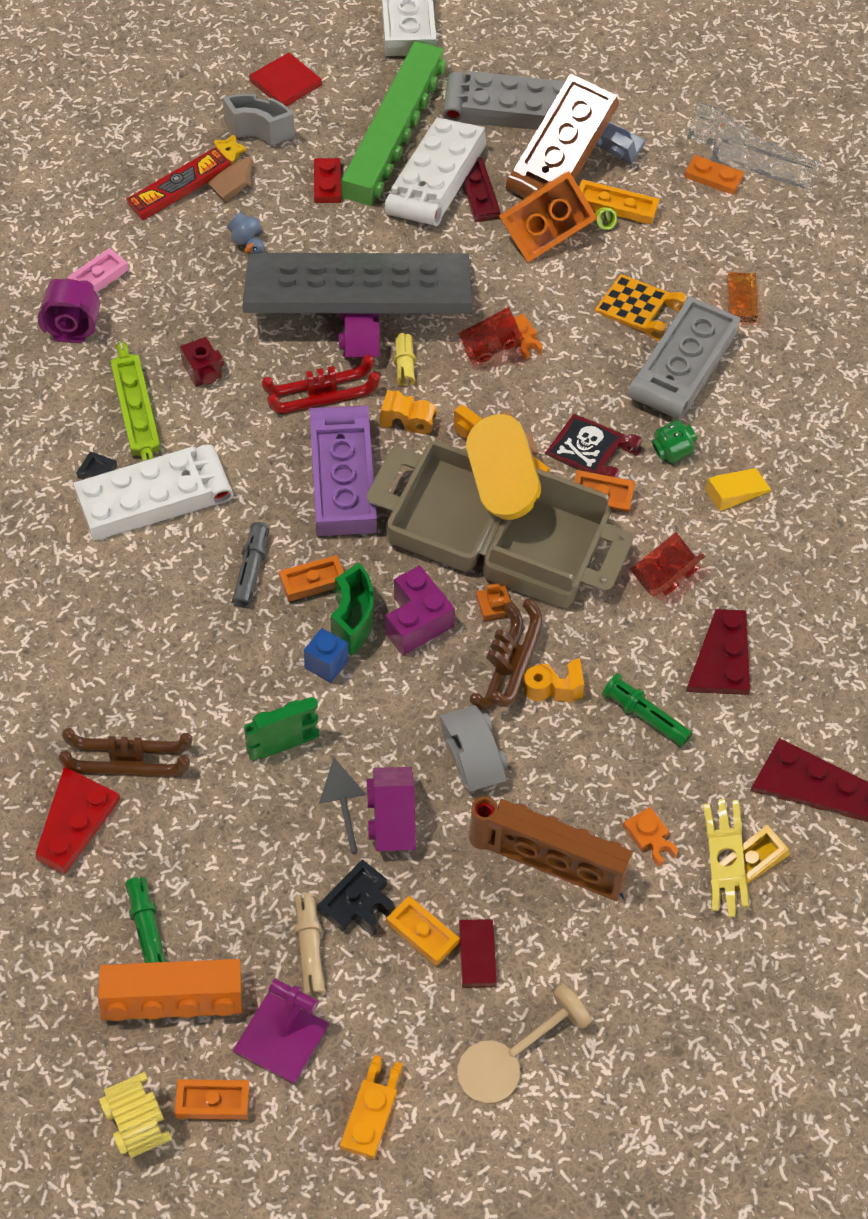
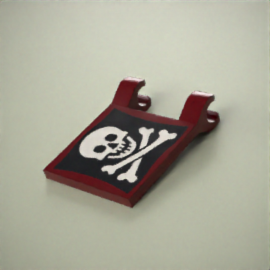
M573 414L549 446L545 455L580 471L618 477L620 473L618 468L605 465L619 446L635 456L639 455L642 450L640 446L642 438L635 434H622L577 414Z

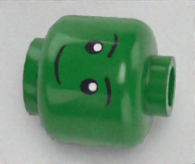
M675 420L657 429L654 432V439L651 440V443L661 461L666 460L669 463H675L694 452L693 442L697 440V436L690 424L685 426L681 421Z

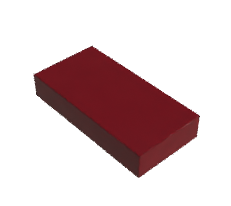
M493 919L459 920L462 988L496 987Z

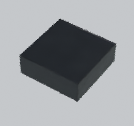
M90 451L76 472L77 478L84 480L113 471L117 467V461Z

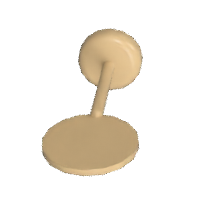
M560 984L554 990V998L561 1010L511 1049L505 1044L493 1040L480 1041L470 1046L461 1056L457 1067L458 1082L463 1092L471 1099L484 1104L499 1103L509 1098L516 1090L520 1079V1065L516 1058L520 1052L565 1017L578 1028H585L592 1023L591 1016L575 993L566 984Z

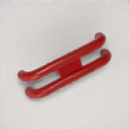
M365 355L362 359V364L351 370L336 373L335 367L329 366L327 375H324L323 368L316 369L317 377L313 376L312 371H306L305 380L282 385H275L272 378L264 377L262 379V387L269 394L267 399L269 408L276 413L287 414L367 396L378 387L380 375L377 372H372L365 384L337 391V384L363 378L372 370L374 359L371 355ZM307 391L308 394L307 398L289 402H280L278 396Z

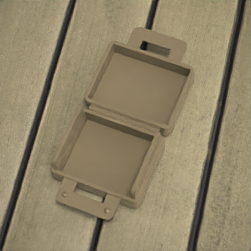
M439 441L428 443L422 455L402 447H393L389 451L367 493L369 503L392 512L387 522L386 538L391 544L461 571L472 570L476 566L480 555H484L486 557L483 575L488 581L496 584L499 583L501 586L506 585V588L559 608H568L573 604L582 583L601 591L610 590L616 581L633 541V536L630 532L608 524L611 510L608 506L609 496L607 494L537 468L541 483V494L539 499L537 498L533 503L534 507L531 511L513 520H504L498 516L491 515L481 502L468 453ZM401 466L413 468L414 471L401 496L398 497L388 493ZM601 539L612 544L598 572L590 569L589 566Z

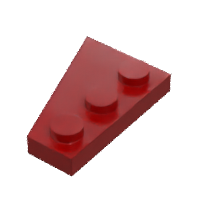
M64 767L35 853L36 860L65 875L120 800V794Z

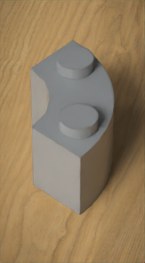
M235 94L223 97L224 121L236 138L243 136L257 137L265 140L270 146L295 138L294 114L281 102L270 98V101L255 98V94Z
M473 705L439 715L446 746L453 757L460 781L469 792L507 781L504 770L508 769V762L505 753L497 749L491 733V720L487 713L482 714L478 707Z

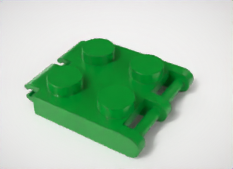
M309 697L301 701L294 700L288 702L282 708L255 715L252 722L244 726L247 754H249V759H263L318 738L319 729L316 725L319 722V717L315 713V710L318 708L317 699Z

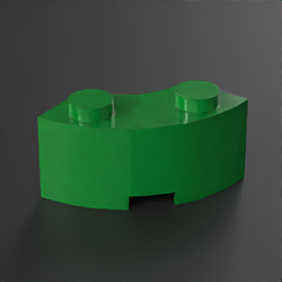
M360 562L335 578V594L339 607L330 615L331 633L348 642V654L350 656L357 652L365 643L373 625V586L367 571Z

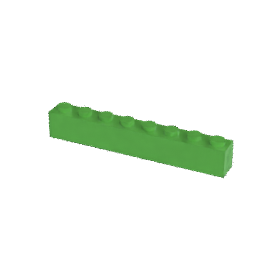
M414 41L341 180L342 198L369 206L373 205L376 198H381L385 179H391L394 168L393 164L395 161H400L403 151L402 146L409 143L412 126L417 127L421 109L427 108L429 93L436 90L438 75H443L445 72L444 48Z

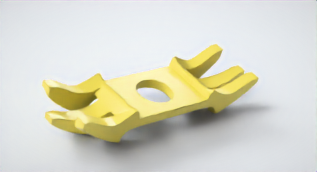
M719 799V830H715L710 804H703L709 839L712 911L720 910V888L724 887L729 918H732L736 915L737 907L735 886H740L742 907H749L742 840V819L739 799L733 800L734 828H730L725 799ZM725 850H731L737 855L736 861L730 866H723L718 863L719 854Z

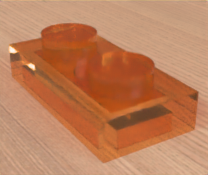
M728 272L727 275L728 313L740 317V322L756 323L757 321L756 273Z

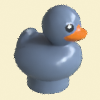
M241 211L227 225V228L232 232V241L236 245L245 244V253H263L264 243L259 238L254 237L259 236L262 232L260 220L253 216H246Z

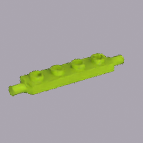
M122 341L123 350L121 349L120 342L115 345L118 357L110 360L131 455H141L143 462L153 459L154 452L161 451L139 355H129L128 344Z

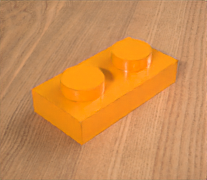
M410 895L386 918V924L436 967L459 944L460 938Z

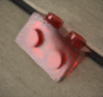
M509 307L458 333L465 347V352L473 364L486 362L494 354L504 349H511L524 339Z
M675 532L632 566L630 570L652 597L662 592L667 596L680 586L677 582L678 579L683 575L687 579L701 568L698 563L706 556L702 552L694 555L679 534Z

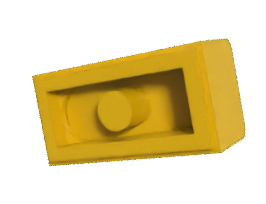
M756 468L711 477L707 479L705 486L706 493L719 512L771 492L770 487Z
M768 825L743 843L747 884L790 855L787 846ZM732 852L719 864L730 866L736 861V853ZM735 886V889L738 891L740 886Z

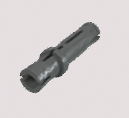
M253 522L251 524L247 543L242 548L243 561L231 601L236 607H251L260 564L266 556L265 543L270 530L268 525L262 522Z

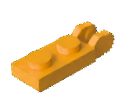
M374 1055L366 1080L363 1079L340 1143L341 1150L372 1160L375 1159L397 1095L396 1087L403 1069V1063L396 1061L390 1070L387 1086L375 1083L377 1075L382 1068V1057Z

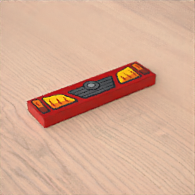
M214 147L126 198L127 204L141 220H144L207 184L213 177L229 167L231 162L217 147Z

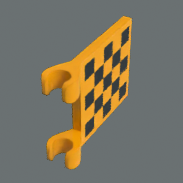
M620 274L594 312L642 331L649 337L660 341L665 334L666 324L662 321H653V319L664 304L679 312L687 296L682 292L670 293Z

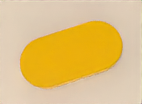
M505 414L488 416L479 421L471 429L467 437L466 449L481 502L488 513L504 520L517 519L526 515L534 507L533 503L537 498L539 499L541 494V483L525 431L521 424L515 418Z

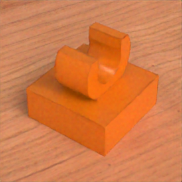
M497 583L487 585L485 590L476 591V599L484 622L509 617L504 611V605L507 602H511L506 585L500 586Z

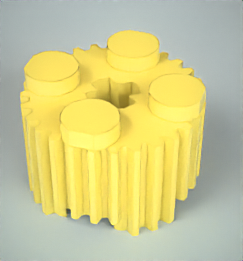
M145 1072L104 1089L106 1096L99 1099L108 1120L114 1118L119 1131L113 1133L120 1154L128 1152L131 1158L172 1140L169 1131L162 1133L158 1122L164 1120V1117L153 1091L146 1094L142 1084L148 1082Z

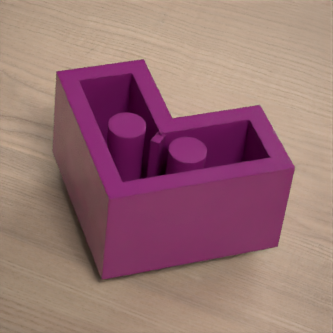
M420 565L394 579V599L401 607L385 615V634L401 655L404 656L453 628L455 607Z
M412 766L373 768V778H367L368 808H374V820H368V839L375 840L376 851L416 850L415 785Z

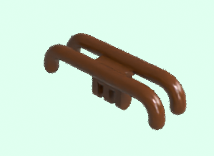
M528 598L523 602V607L530 617V625L522 645L518 644L523 629L521 613L512 602H507L504 605V611L510 618L511 626L509 633L501 629L496 630L494 635L496 640L492 641L490 646L492 650L488 651L487 659L496 668L485 697L478 693H473L470 696L471 704L476 705L479 710H488L494 704L498 707H508L517 698L542 628L540 608L532 599ZM511 675L505 693L501 694L500 691L505 677Z
M66 728L62 732V737L66 744L75 749L109 752L110 762L78 760L73 758L69 751H62L59 754V761L62 766L77 773L176 777L187 772L190 766L189 758L184 755L180 756L175 764L143 763L145 753L179 754L187 751L193 741L189 733L181 734L178 741L142 740V737H135L134 740H129V737L116 739L115 736H108V739L84 738L76 735L72 728Z

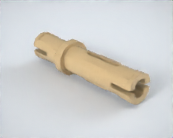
M305 893L304 900H302L301 895H297L294 898L298 922L295 925V934L299 937L304 984L303 993L310 997H316L315 992H318L319 996H324L326 989L320 946L322 925L318 922L316 895Z

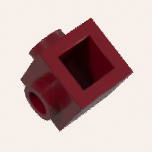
M207 337L180 346L182 364L195 387L202 384H212L222 377L221 367L224 366L222 355L219 350L214 351Z

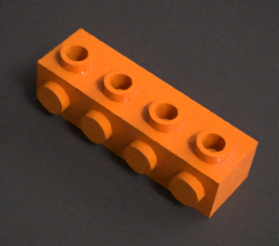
M223 959L100 965L98 1003L101 1021H122L126 1019L154 1020L169 1017L192 1018L195 1016L242 1014L241 960Z

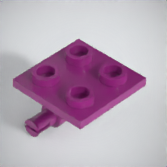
M275 978L270 984L266 997L235 1045L233 1053L295 1085L329 1027L328 1022L313 1015L318 1007L319 1000L303 993L301 987L297 985L291 987Z

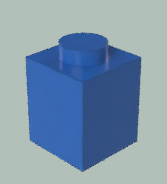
M323 628L318 631L304 649L305 669L329 683L334 680L348 662V642Z

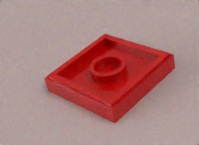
M290 52L249 75V81L266 96L281 102L286 107L322 86V79Z

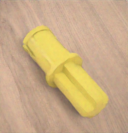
M400 333L396 338V355L394 356V364L397 366L396 381L399 386H407L408 378L409 385L412 386L415 383L414 364L416 363V356L413 354V340L410 334Z

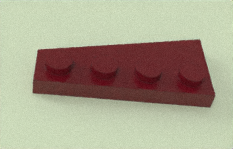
M781 738L778 739L754 781L751 792L758 794L766 793L777 796V799L804 803L815 809H826L838 812L842 816L868 822V781Z

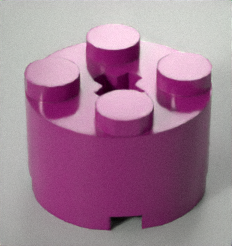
M52 279L44 291L38 314L40 329L44 333L47 331L53 335V340L57 342H85V338L92 336L95 331L100 310V299L94 291L93 284L86 280Z

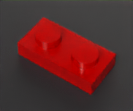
M314 158V203H341L340 158Z

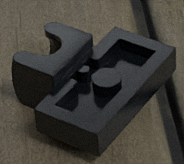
M362 859L317 905V911L342 932L355 920L356 924L371 936H374L377 933V920L371 914L381 912L388 917L395 910V905L391 899L381 892L387 886V878Z

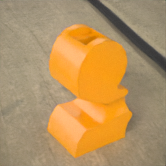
M387 390L381 408L379 426L385 428L392 427L394 419L397 418L401 419L407 432L426 435L431 433L433 429V421L437 416L438 410L429 401H414L413 396H404L399 390Z
M580 658L572 660L567 665L566 678L560 679L549 664L535 665L525 673L524 693L533 701H543L550 695L554 701H566L568 703H573L575 700L583 698L584 680Z

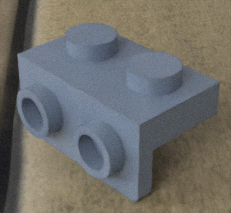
M609 121L595 147H601L616 158L623 159L632 164L645 145V141L641 137Z

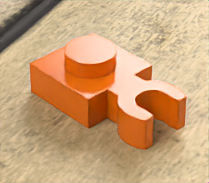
M524 313L499 323V330L510 346L514 348L520 345V353L524 359H529L530 352L528 349H535L539 355L542 354V344L536 340L537 331Z
M651 807L623 822L622 827L641 852L650 847L652 859L659 867L664 863L663 857L659 854L661 851L669 852L673 858L677 857L678 849L676 845L664 840V838L668 837L670 831Z

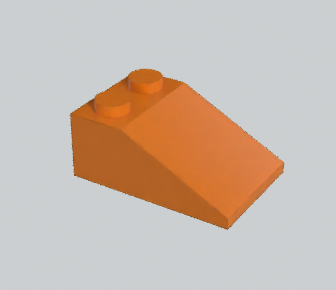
M570 171L563 172L499 215L527 263L598 219Z

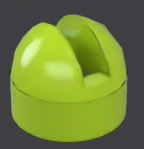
M601 207L596 210L595 215L598 219L594 220L597 227L609 230L616 225L617 214L613 209ZM602 213H603V217H604V219H605V221H606V224H603V222H602V217H601V214H602Z

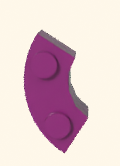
M339 313V319H345V333H339V350H345V357H364L365 355L379 357V313Z

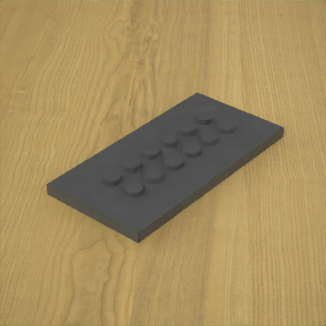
M248 253L243 294V313L472 314L473 300L469 254Z

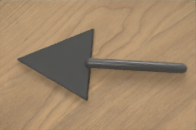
M333 758L319 804L340 800L350 850L352 854H357L346 799L367 794L339 762Z

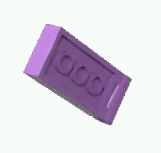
M368 405L309 408L316 536L377 533L376 505L369 503L367 500V493L374 481Z

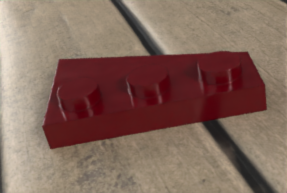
M715 609L686 692L749 695L750 674L746 610Z

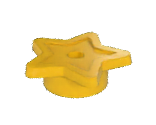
M235 135L230 136L226 140L214 141L215 147L232 164L240 157V153L247 150L244 145L237 143Z

